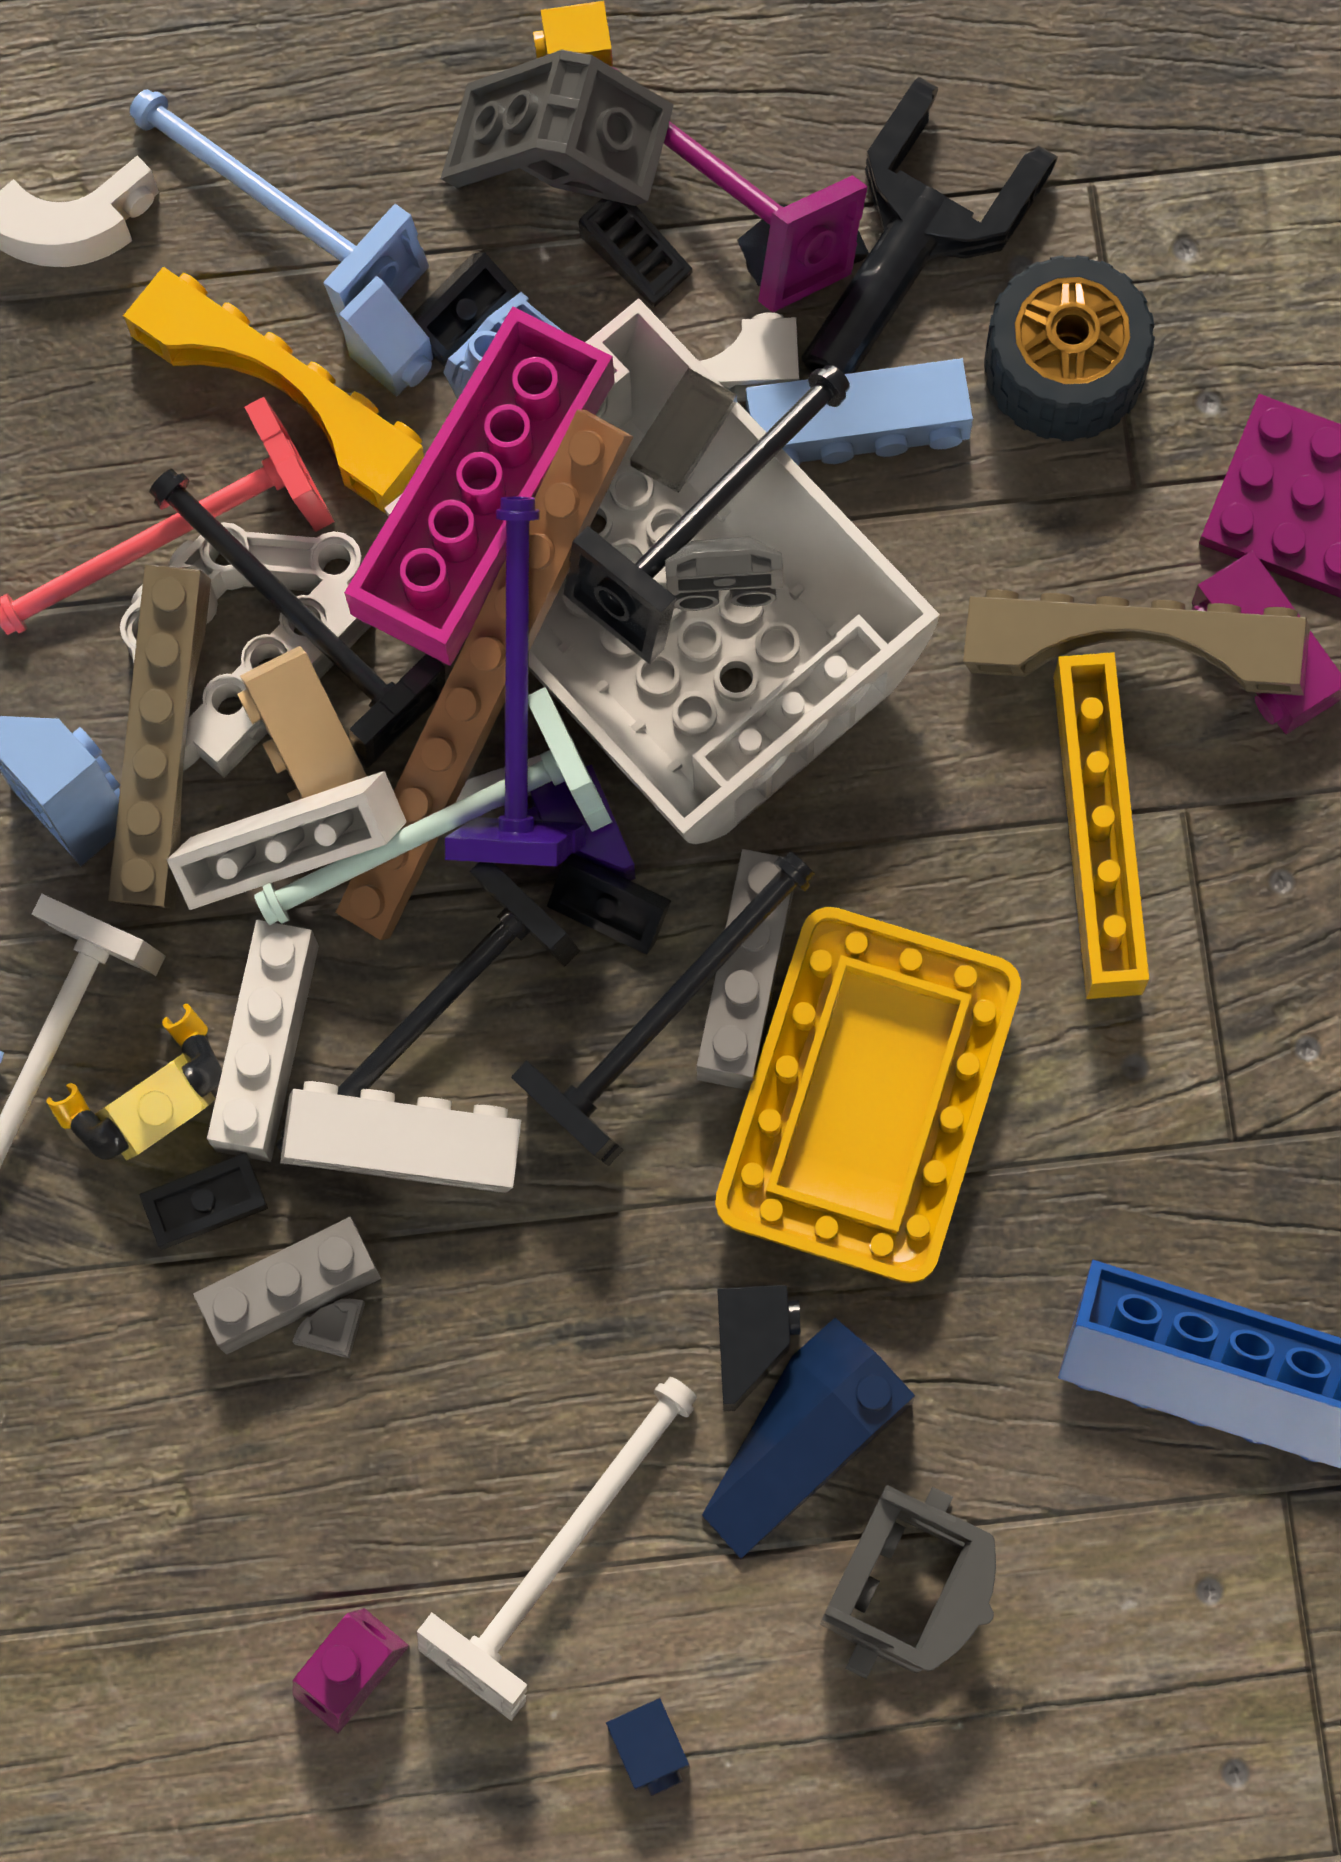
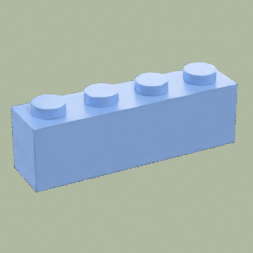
M963 358L845 374L850 383V389L846 392V399L837 407L826 404L782 449L799 465L800 462L822 460L826 464H839L851 460L854 455L876 452L878 456L890 457L902 454L909 447L930 445L933 449H948L959 445L962 440L970 439L973 421ZM808 379L747 387L746 411L767 432L810 389Z

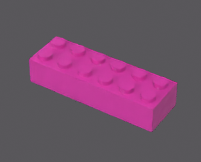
M512 306L346 588L344 594L350 614L451 666L468 637L506 558V520L496 519V509L500 508V498L512 496L535 498L577 409L587 410L596 415L614 385L613 356Z

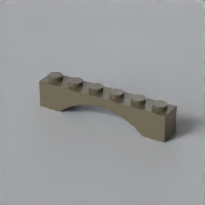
M145 564L108 901L117 904L175 910L178 884L167 859L181 846V798L186 736L194 681L206 632L211 578L201 570Z
M992 589L986 591L985 597L970 596L963 662L971 673L1026 677L1048 661L1078 648L1113 641H1145L1170 645L1200 656L1228 673L1247 692L1304 696L1310 628L1306 617H1297L1298 611L1285 607L1264 608V613L1261 615L1241 613V607L1224 603L1209 604L1207 611L1185 610L1184 603L1172 600H1154L1151 602L1150 608L1129 606V600L1112 596L1097 597L1095 604L1074 603V597L1061 593H1043L1039 601L1019 599V594L1013 591Z

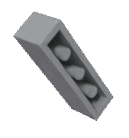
M742 849L726 928L780 871L774 865V862L778 857H784ZM794 890L716 972L697 1061V1080L750 1090L760 1058Z

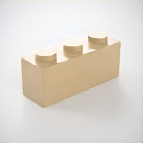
M301 646L240 675L246 690L238 693V698L252 724L260 720L263 721L271 740L262 745L277 774L287 770L296 788L287 793L290 802L367 777L307 653Z

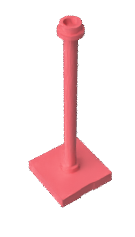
M263 396L245 406L244 408L270 457L261 461L264 467L198 502L216 518L275 486L277 491L286 487L292 500L315 532L334 523L335 521L288 431ZM176 513L14 601L8 594L1 596L0 626L7 635L15 631L19 634L26 631L27 626L24 620L190 532L194 528L179 513Z

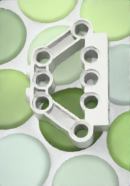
M221 523L289 590L311 592L309 595L296 597L349 648L371 627V625L350 614L344 594L363 561L360 548L352 537L345 533L334 531L324 533L317 538L245 532L244 529L232 523ZM200 535L194 542L188 540L177 548L170 559L169 567L201 570L211 578L207 623H209L217 612V599L227 589L234 590L243 586H254L232 565L222 566L216 564L215 559L220 553ZM345 559L350 562L348 568L341 574L331 575L323 571L326 564L331 560ZM143 584L133 595L132 605L123 615L120 624L122 639L133 658V662L135 659ZM281 612L279 618L280 625L270 635H259L247 642L242 650V664L232 674L216 676L205 687L202 698L203 704L188 720L183 771L192 766L201 757L225 778L268 733L262 720L254 724L251 723L243 706L238 712L231 715H224L218 712V707L222 701L230 697H238V693L246 690L240 675L256 668L264 659L276 658L298 646H301L307 653L319 679L334 665L307 637L294 633L295 626Z

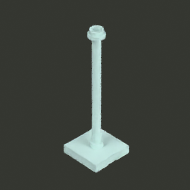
M546 687L528 695V704L550 750L540 754L542 761L528 767V792L551 781L555 786L566 781L592 832L611 823L612 820ZM505 779L399 830L384 846L333 862L278 890L275 889L272 883L263 885V891L254 894L263 917L269 925L277 921L283 924L289 921L287 910L504 805Z

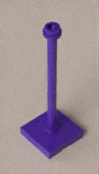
M501 497L500 508L496 509V519L506 520L505 815L499 816V818L477 817L446 836L445 860L558 866L569 855L576 853L585 846L586 823L534 820V817L528 815L529 521L539 520L540 510L535 509V498Z

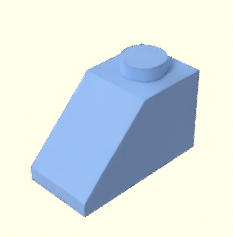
M376 276L339 313L349 356L397 397L408 385L414 387L426 377L432 366L433 354L429 337L385 282Z

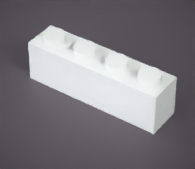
M385 771L192 836L167 859V862L189 910L268 883H273L384 846L407 821Z
M256 920L207 1135V1140L216 1152L236 1156L246 1152L251 1159L267 1162L272 1160L319 948L313 931L310 929L278 923L269 925L266 921Z
M314 1081L304 1082L303 1090L293 1089L289 1095L280 1163L507 1193L513 1188L521 1119L507 1118L508 1109L491 1105H474L473 1113L451 1110V1101L433 1097H418L417 1105L394 1102V1093L373 1089H362L360 1098L337 1095V1085Z

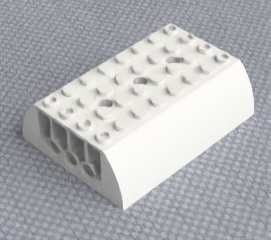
M639 298L585 342L613 356L615 383L596 416L633 436L597 511V514L601 515L607 522L604 530L599 535L633 563H636L766 433ZM783 449L691 540L751 537L781 552L783 588L776 589V600L774 602L758 607L736 606L731 603L730 590H719V604L715 607L698 611H686L675 608L665 648L649 665L563 595L566 582L565 577L529 651L528 669L546 687L553 697L688 843L692 844L705 843L729 833L890 695L925 649L940 616ZM401 495L384 508L388 517ZM664 567L653 579L667 589ZM741 668L750 674L752 683L745 691L733 693L722 686L720 682L722 675L729 669Z

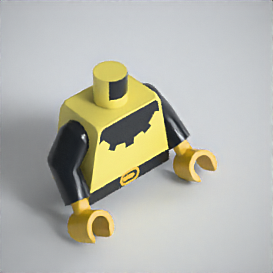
M189 1004L183 1005L186 1013L178 1022L173 1024L167 1016L162 1021L163 1027L180 1045L183 1053L95 1114L90 1111L79 1089L73 1083L66 1085L70 1092L66 1099L54 1102L50 1096L47 1098L46 1101L60 1126L64 1129L71 1128L73 1133L96 1157L110 1160L122 1154L127 1161L152 1146L216 1100L211 1091L219 1086L222 1068L207 1037H205L208 1027Z

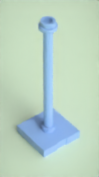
M147 89L141 91L134 98L130 106V115L135 119L137 126L145 131L156 127L341 261L338 267L323 282L341 328L342 324L339 313L376 276L384 281L398 300H400L429 268L424 250L420 247L417 238L418 233L412 216L397 204H394L356 246L167 110L168 99L163 94Z

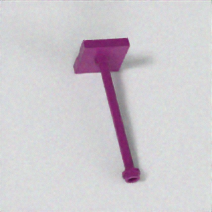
M669 121L664 145L770 225L758 298L762 305L771 312H775L852 274L857 247V234L859 223L862 219L867 185L851 175L790 205L782 207Z

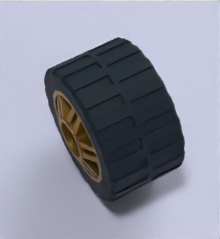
M1062 255L1050 257V260L1041 263L1038 261L1027 266L1024 272L1019 275L1016 274L1008 282L1004 292H1000L994 305L993 315L990 318L984 358V372L987 373V386L990 394L994 395L998 402L997 406L1004 415H1008L1015 421V425L1023 430L1027 429L1036 433V436L1045 439L1056 438L1061 439V441H1074V439L1086 437L1088 439L1098 436L1100 432L1116 426L1126 413H1130L1136 405L1138 394L1142 393L1155 341L1153 336L1155 324L1153 315L1147 307L1148 301L1142 291H1139L1134 286L1133 280L1125 273L1115 270L1113 265L1102 260L1098 262L1086 256L1064 257Z

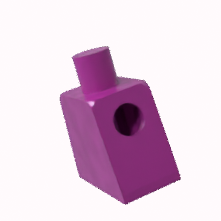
M365 1608L349 1612L341 1619L293 1679V1697L339 1734L407 1650L409 1645Z

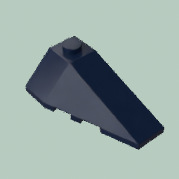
M834 1318L792 1355L705 1508L702 1517L734 1553L742 1559L913 1404L915 1395L872 1348L839 1320Z

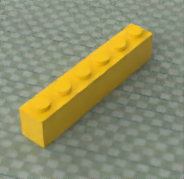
M1115 652L1059 656L1053 679L1086 999L1143 995L1149 981Z

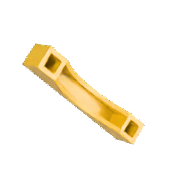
M162 267L123 315L131 337L173 366L205 365L229 368L260 378L285 392L309 413L325 434L337 458L344 485L386 514L384 508L404 492L424 458L421 445L422 439L419 435L402 422L397 421L392 425L377 415L379 413L378 408L364 395L356 391L348 395L335 386L336 380L319 364L310 362L308 365H305L292 356L293 351L290 346L277 335L267 332L263 336L249 326L250 321L246 315L232 304L225 302L221 307L208 298L207 290L192 276L182 273L178 277L165 267Z

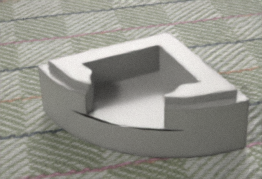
M340 1299L321 1307L300 1324L292 1342L295 1345L350 1359L365 1306L364 1301Z

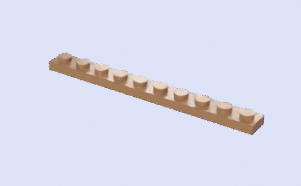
M577 409L535 496V509L540 510V519L529 521V651L570 569L571 562L569 559L572 542L587 526L590 527L633 439L632 435L587 410ZM506 558L394 789L395 796L407 821L401 829L456 803L504 705ZM439 836L352 878L335 913L379 940L389 939Z

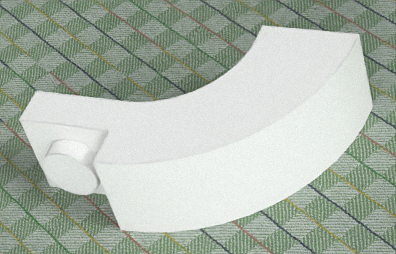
M137 155L95 191L85 197L69 202H50L39 199L26 192L13 179L0 190V250L27 263L50 267L83 265L110 256L132 242L125 221L129 217L135 218L143 214L153 203L154 197L159 193L152 170Z

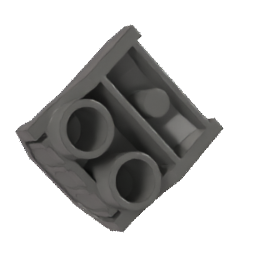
M751 537L691 541L676 554L665 560L666 587L676 597L674 607L680 610L698 611L715 607L719 604V590H730L731 603L736 606H764L776 600V589L783 588L782 553Z

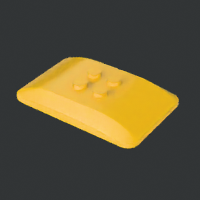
M824 907L811 913L801 928L716 1192L715 1207L718 1217L722 1222L735 1231L898 1282L913 1284L923 1281L931 1275L940 1256L1019 999L1021 979L1017 969L1003 958L840 908Z

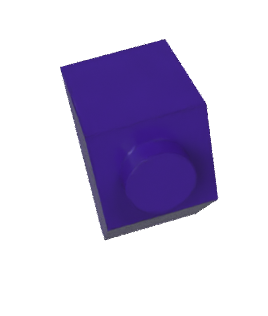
M592 764L586 766V769L612 820L611 823L593 832L572 796L566 781L556 786L551 781L530 791L533 807L528 809V815L534 817V820L586 823L585 846L574 854L630 881L636 879L633 860Z

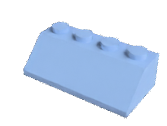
M0 716V773L15 794L75 861L82 866L115 838L120 784L110 773L112 769L102 758V751L81 727L71 733L56 718Z

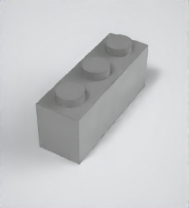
M348 1217L193 1293L217 1346L227 1355L317 1311L325 1305L380 1280L381 1277L352 1218Z

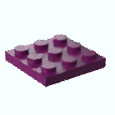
M1258 394L1199 544L1237 559L1253 550L1268 571L1341 598V424Z

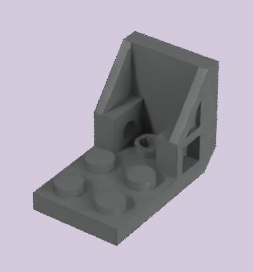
M559 50L467 84L440 179L459 188L520 168L554 188L633 206L646 203L650 196L674 104L592 55Z

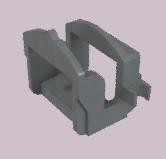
M886 1485L820 1623L821 1626L843 1636L856 1645L845 1669L867 1679L877 1656L914 1673H919L922 1670L932 1671L955 1655L972 1637L978 1626L987 1625L993 1620L994 1612L989 1602L993 1593L996 1574L995 1539L990 1533L946 1513L953 1496L932 1487L925 1503ZM897 1518L961 1550L916 1647L851 1616L854 1608L863 1613L866 1612L880 1583L879 1580L870 1576L879 1555L891 1560L906 1527L896 1523Z

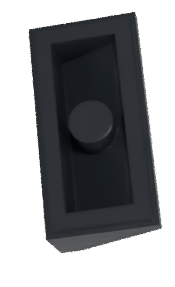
M485 252L474 253L411 316L429 337L433 358L445 367L448 358L476 332L486 318L519 294L520 291Z

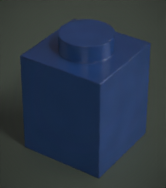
M660 1698L606 1722L636 1791L647 1786L650 1795L654 1796L684 1782L679 1771L690 1767Z

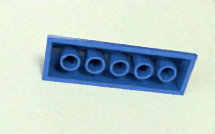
M1092 1259L1058 1375L1059 1379L1074 1383L1085 1390H1096L1130 1401L1141 1408H1153L1184 1418L1198 1426H1209L1240 1436L1254 1444H1265L1294 1453L1307 1461L1322 1462L1341 1468L1340 1337Z

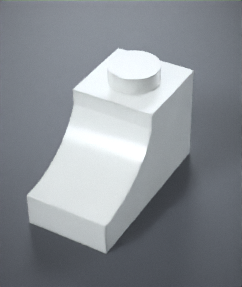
M761 313L752 319H742V331L735 342L720 354L699 362L736 401H746L747 387L798 381L796 317L784 318L783 315L778 313Z

